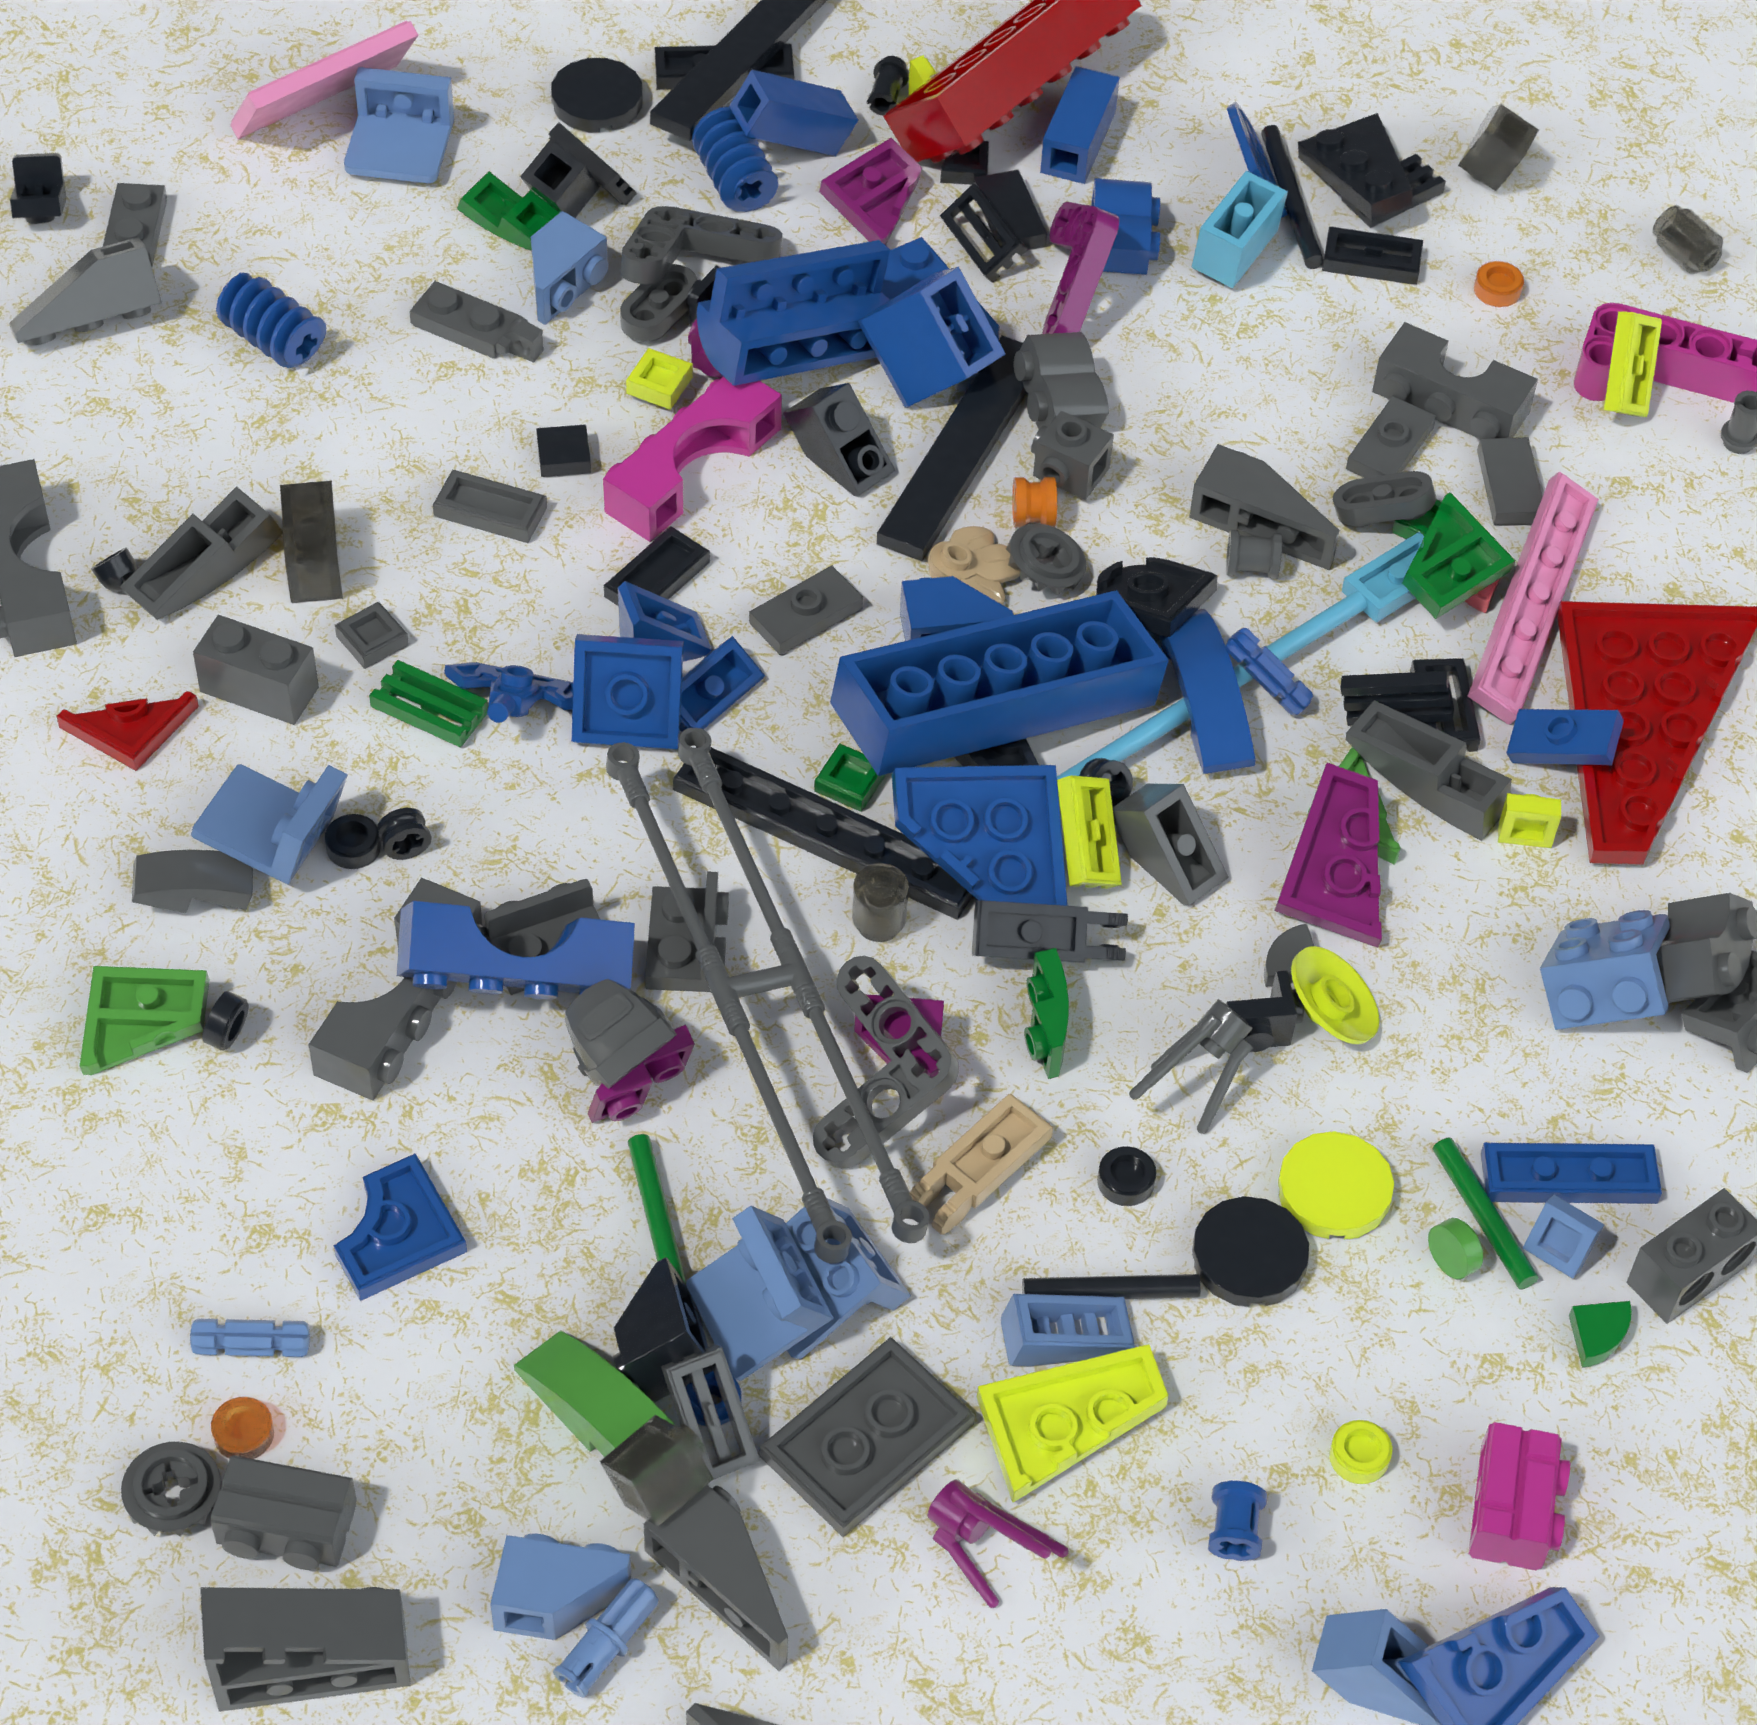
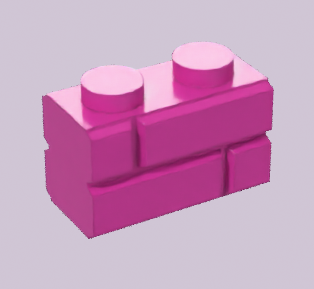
M1498 1422L1488 1425L1480 1450L1468 1552L1472 1558L1495 1563L1504 1561L1510 1566L1536 1571L1542 1569L1549 1550H1560L1564 1533L1565 1515L1554 1513L1556 1495L1564 1497L1566 1494L1571 1463L1570 1460L1560 1458L1562 1438L1558 1434L1534 1429L1524 1431L1522 1427Z

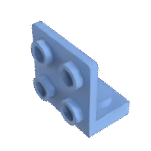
M238 764L194 824L191 836L289 885L333 819L348 774L328 765L316 783L307 780L299 793L242 764Z
M828 1198L826 1199L836 1220L847 1225L852 1233L849 1254L845 1260L831 1264L822 1261L815 1254L816 1232L805 1206L786 1222L833 1317L827 1324L787 1350L791 1357L799 1360L803 1359L864 1304L869 1305L871 1302H874L894 1311L911 1296L851 1210ZM836 1239L825 1240L827 1243L831 1245L841 1244V1242H839Z
M752 1205L732 1218L742 1237L738 1241V1245L690 1277L686 1282V1286L714 1344L723 1348L731 1375L738 1381L744 1380L833 1319L785 1221Z

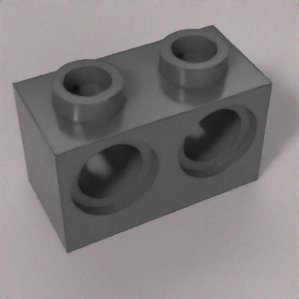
M1723 1188L1641 1246L1626 1283L1668 1324L1751 1263L1757 1250V1219Z

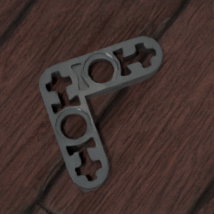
M657 206L647 211L624 245L620 275L627 281L637 284L660 282L682 249L745 262L779 258L783 233L779 229L766 224L678 207Z
M857 956L846 961L840 968L836 978L837 990L842 999L891 1060L858 1088L884 1144L953 1086L959 1074V1064L951 1049L892 975L874 958ZM865 974L867 977L872 978L870 980L871 985L884 1000L875 1005L867 995L858 990L860 987L856 979L860 975ZM895 1012H908L911 1017L909 1031L899 1039L886 1038L884 1034L886 1019ZM918 1045L932 1059L938 1060L936 1065L940 1072L933 1078L923 1073V1065L911 1052ZM883 1090H896L900 1096V1104L895 1113L886 1118L875 1117L872 1111L874 1098ZM847 1099L843 1100L826 1114L816 1125L813 1133V1145L817 1154L832 1166L841 1169L852 1168L871 1155L860 1127L853 1117L854 1114ZM839 1129L849 1134L847 1139L850 1147L844 1152L834 1147L836 1140L833 1134Z

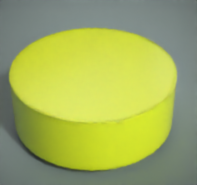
M1353 1420L1343 1424L1335 1432L1329 1450L1330 1463L1335 1472L1343 1479L1355 1484H1369L1380 1479L1387 1471L1392 1456V1443L1387 1433L1380 1426L1365 1420Z

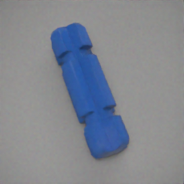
M1243 627L1236 631L1227 641L1226 651L1238 663L1244 661L1247 664L1244 669L1272 697L1278 695L1281 698L1278 703L1290 715L1296 716L1305 710L1313 698L1312 692L1300 680L1294 682L1292 680L1294 674L1266 646L1260 648L1257 645L1260 640L1248 628Z

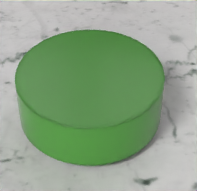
M1449 1218L1430 1229L1428 1244L1431 1254L1437 1265L1446 1275L1460 1280L1481 1268L1483 1264L1482 1245L1474 1230L1467 1223L1458 1218Z

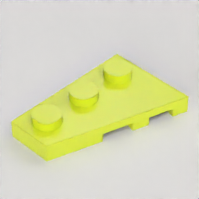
M1147 1344L981 1385L977 1388L976 1398L1012 1503L1164 1409L1167 1406L1169 1395L1151 1347Z

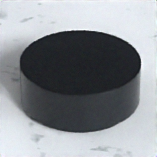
M360 814L344 815L331 822L326 829L325 844L328 857L339 867L346 869L365 867L371 864L380 853L381 840L377 833V825L367 816Z
M225 991L218 998L207 1018L202 1035L203 1042L222 1051L231 1047L245 1023L249 1009L247 999Z
M1123 1146L1114 1148L1103 1156L1099 1164L1097 1184L1100 1192L1106 1199L1117 1205L1134 1206L1144 1202L1152 1194L1156 1180V1166L1147 1153L1135 1147Z

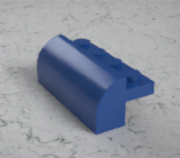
M880 240L717 268L711 300L698 302L697 306L699 337L710 363L735 386L877 358L857 321L890 301L881 293L890 249Z

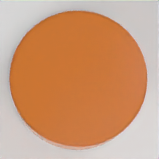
M1503 261L1485 263L1478 269L1474 283L1475 295L1483 303L1490 306L1507 307L1513 305L1520 299L1524 285V276L1517 267Z

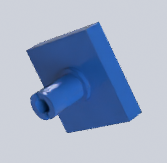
M577 634L574 648L571 742L606 745L625 742L636 747L678 749L684 641Z

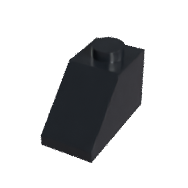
M667 1257L655 1263L614 1326L619 1353L613 1355L616 1369L634 1385L637 1384L641 1391L654 1403L670 1395L661 1366L671 1362L678 1363L684 1360L683 1357L693 1353L701 1354L706 1352V1348H709L698 1309L685 1282ZM711 1365L702 1369L704 1376L713 1371ZM689 1374L682 1376L685 1386L692 1383Z

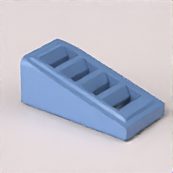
M1013 1294L1001 1316L1002 1332L1010 1366H1036L1086 1360L1135 1348L1124 1297ZM1096 1318H1105L1108 1335H1100ZM1074 1320H1080L1083 1334L1076 1333ZM1056 1322L1058 1334L1051 1333L1050 1323Z

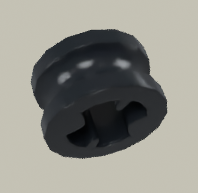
M1094 758L1085 764L1079 776L1102 778L1105 773L1110 774L1111 781L1109 783L1112 807H1114L1131 794L1133 777L1130 769L1124 763L1115 760Z
M400 808L389 812L381 818L377 824V833L381 841H383V849L388 857L396 860L410 859L420 855L431 844L432 836L425 826L426 821L421 811L416 808Z

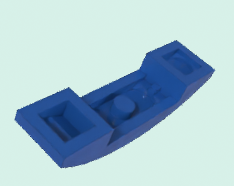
M1205 608L1198 609L1171 637L1159 634L1158 637L1163 653L1168 660L1171 659L1183 694L1191 719L1190 736L1202 773L1208 774L1255 766V754L1247 715L1231 659L1213 618Z

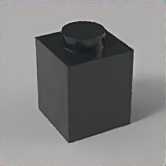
M551 140L548 141L520 176L530 190L559 213L564 211L574 218L577 217L601 187L583 163Z

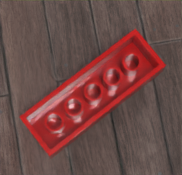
M1031 0L888 111L883 117L900 146L916 162L930 158L932 163H937L950 156L956 149L960 155L965 154L984 141L981 134L988 128L991 131L1010 121L1014 117L1011 111L1017 105L1019 107L1025 106L1044 93L1041 88L1047 81L1048 83H1053L1073 70L1070 63L1074 59H1084L1100 49L1102 45L1099 40L1103 36L1110 37L1125 29L1130 24L1127 17L1140 8L1142 4L1139 0Z

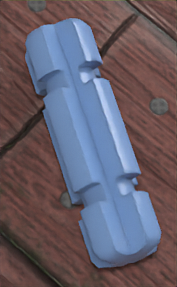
M197 1319L192 1323L190 1345L192 1352L198 1355H217L218 1349H225V1355L274 1356L275 1350H281L282 1356L303 1357L308 1353L310 1329L305 1321H283L282 1326H275V1320L227 1319L225 1325H218V1319Z

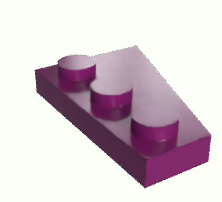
M1328 762L1326 763L1274 909L1276 912L1377 948L1382 941L1381 922H1379L1381 885L1380 875H1378V780Z

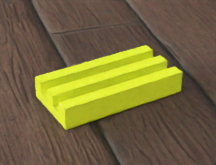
M1618 311L1604 404L1605 411L1647 417L1662 319L1634 312Z
M1072 775L1058 779L1057 784L1069 885L1072 887L1085 885V887L1089 888L1101 886V888L1105 889L1122 885L1109 779Z

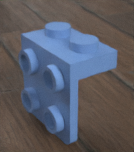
M358 67L354 78L358 117L344 159L345 171L351 175L420 183L435 182L438 179L454 124L451 77Z
M1637 910L1620 916L1617 921L1598 923L1594 918H1584L1572 921L1564 927V930L1559 933L1540 967L1555 1030L1665 1015L1669 1005L1656 954L1670 928L1666 914L1652 915L1649 910Z

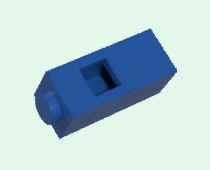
M1075 66L1043 138L1040 173L1081 184L1086 183L1116 113L1120 77Z
M756 70L750 71L729 106L746 137L832 156L837 155L859 121L841 90Z

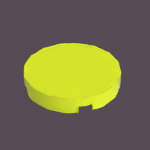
M1341 1132L1316 1133L1295 1143L1283 1158L1278 1179V1195L1281 1206L1286 1208L1302 1224L1303 1229L1313 1236L1329 1239L1330 1235H1345L1344 1240L1354 1239L1376 1229L1387 1215L1392 1200L1394 1180L1389 1163L1373 1145L1358 1136Z

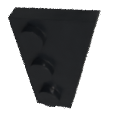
M1378 113L1335 129L1320 131L1316 136L1298 142V158L1371 221L1413 205L1412 187Z

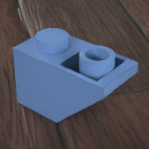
M564 211L560 212L531 236L538 321L546 325L560 312L568 310L576 298L592 285L601 282L608 272L607 237Z
M527 1534L524 1537L506 1535L490 1603L494 1631L557 1640L609 1606L627 1582L631 1580L630 1554L620 1553L616 1548L601 1543H592L585 1547L561 1544L554 1538L543 1534Z

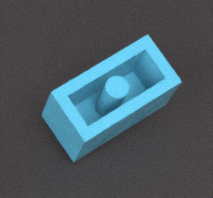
M1245 171L1200 227L1191 268L1234 288L1277 233L1288 191Z

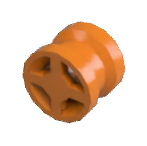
M1014 477L1012 488L1014 528H1020L1029 523L1056 526L1057 486L1055 477H1044L1040 482H1029L1025 477Z

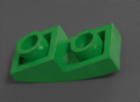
M1052 948L1035 953L1032 977H1028L1026 980L1028 996L1033 1006L1030 1027L1024 1030L1025 1042L1030 1057L1034 1061L1040 1059L1048 1079L1059 1077L1063 1063L1069 1017L1067 982L1057 949Z

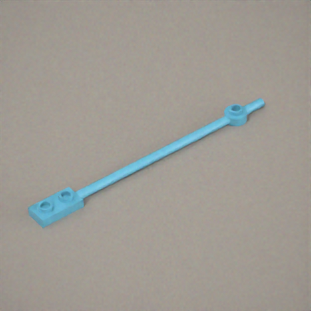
M1420 532L1416 533L1346 576L1343 581L1342 592L1347 597L1266 647L1282 662L1362 611L1377 623L1415 599L1402 582L1422 543L1424 535ZM1244 661L1233 667L1239 688L1254 679L1244 669L1247 665ZM1184 698L1057 776V780L1070 775L1079 776L1085 764L1094 758H1106L1121 762L1189 720L1190 716Z

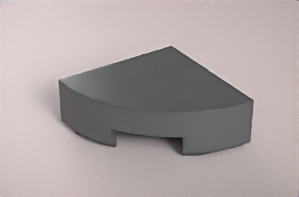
M1307 923L1286 930L1272 943L1264 967L1265 987L1273 986L1276 971L1287 970L1290 983H1293L1291 966L1294 957L1304 948L1314 946Z

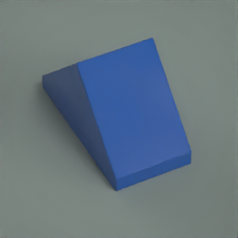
M626 581L618 587L620 637L684 641L683 662L705 657L712 651L696 611Z

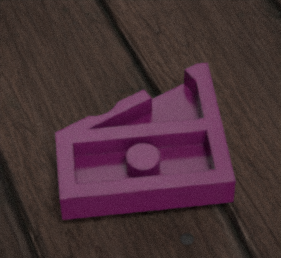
M889 138L821 180L819 193L869 242L880 240L886 245L920 180L922 167L893 138Z

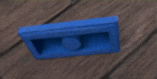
M733 635L682 676L681 732L688 728L705 729L765 677L764 673Z

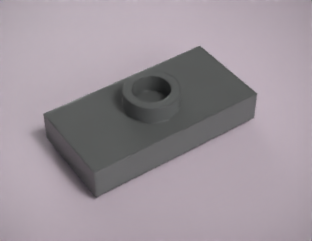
M1392 396L1349 455L1346 470L1364 478L1402 473L1434 428L1436 415Z
M831 565L749 611V624L779 655H782L863 609V596Z

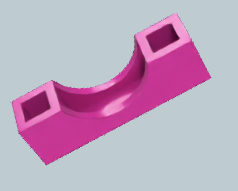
M725 377L714 380L707 387L704 394L688 407L685 406L678 410L666 426L655 435L652 434L646 437L635 452L622 463H616L608 470L603 478L604 512L651 542L683 514V479L679 474L681 470L693 460L713 453H735L750 457L781 430L782 394L761 381L733 386Z

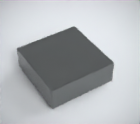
M379 601L335 624L336 637L364 669L409 645L408 635Z

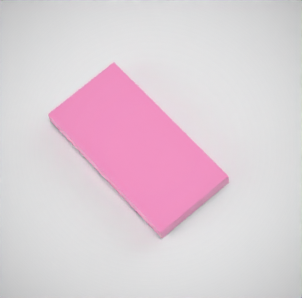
M404 21L250 91L232 119L230 126L236 137L240 139L355 86L354 78L358 67L381 70L393 69L397 67L419 35L411 21Z

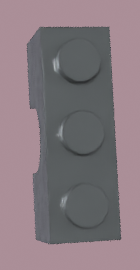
M1404 322L1379 357L1372 392L1389 400L1392 396L1436 415V421H1440L1478 439L1513 438L1530 413L1538 379L1495 360L1491 362L1484 373L1478 376L1461 377L1454 375L1443 366L1449 341Z

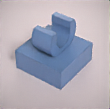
M1553 1195L1545 1203L1523 1249L1569 1277L1574 1278L1581 1271L1605 1224L1558 1196Z

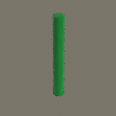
M638 1134L631 1137L627 1143L656 1259L658 1262L667 1257L686 1284L687 1281L651 1140L646 1134Z
M1451 1137L1437 1142L1432 1148L1433 1152L1516 1286L1520 1290L1532 1286L1539 1279L1537 1273Z

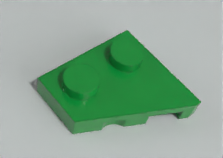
M1449 492L1444 496L1402 584L1437 619L1508 574L1516 560L1459 500Z

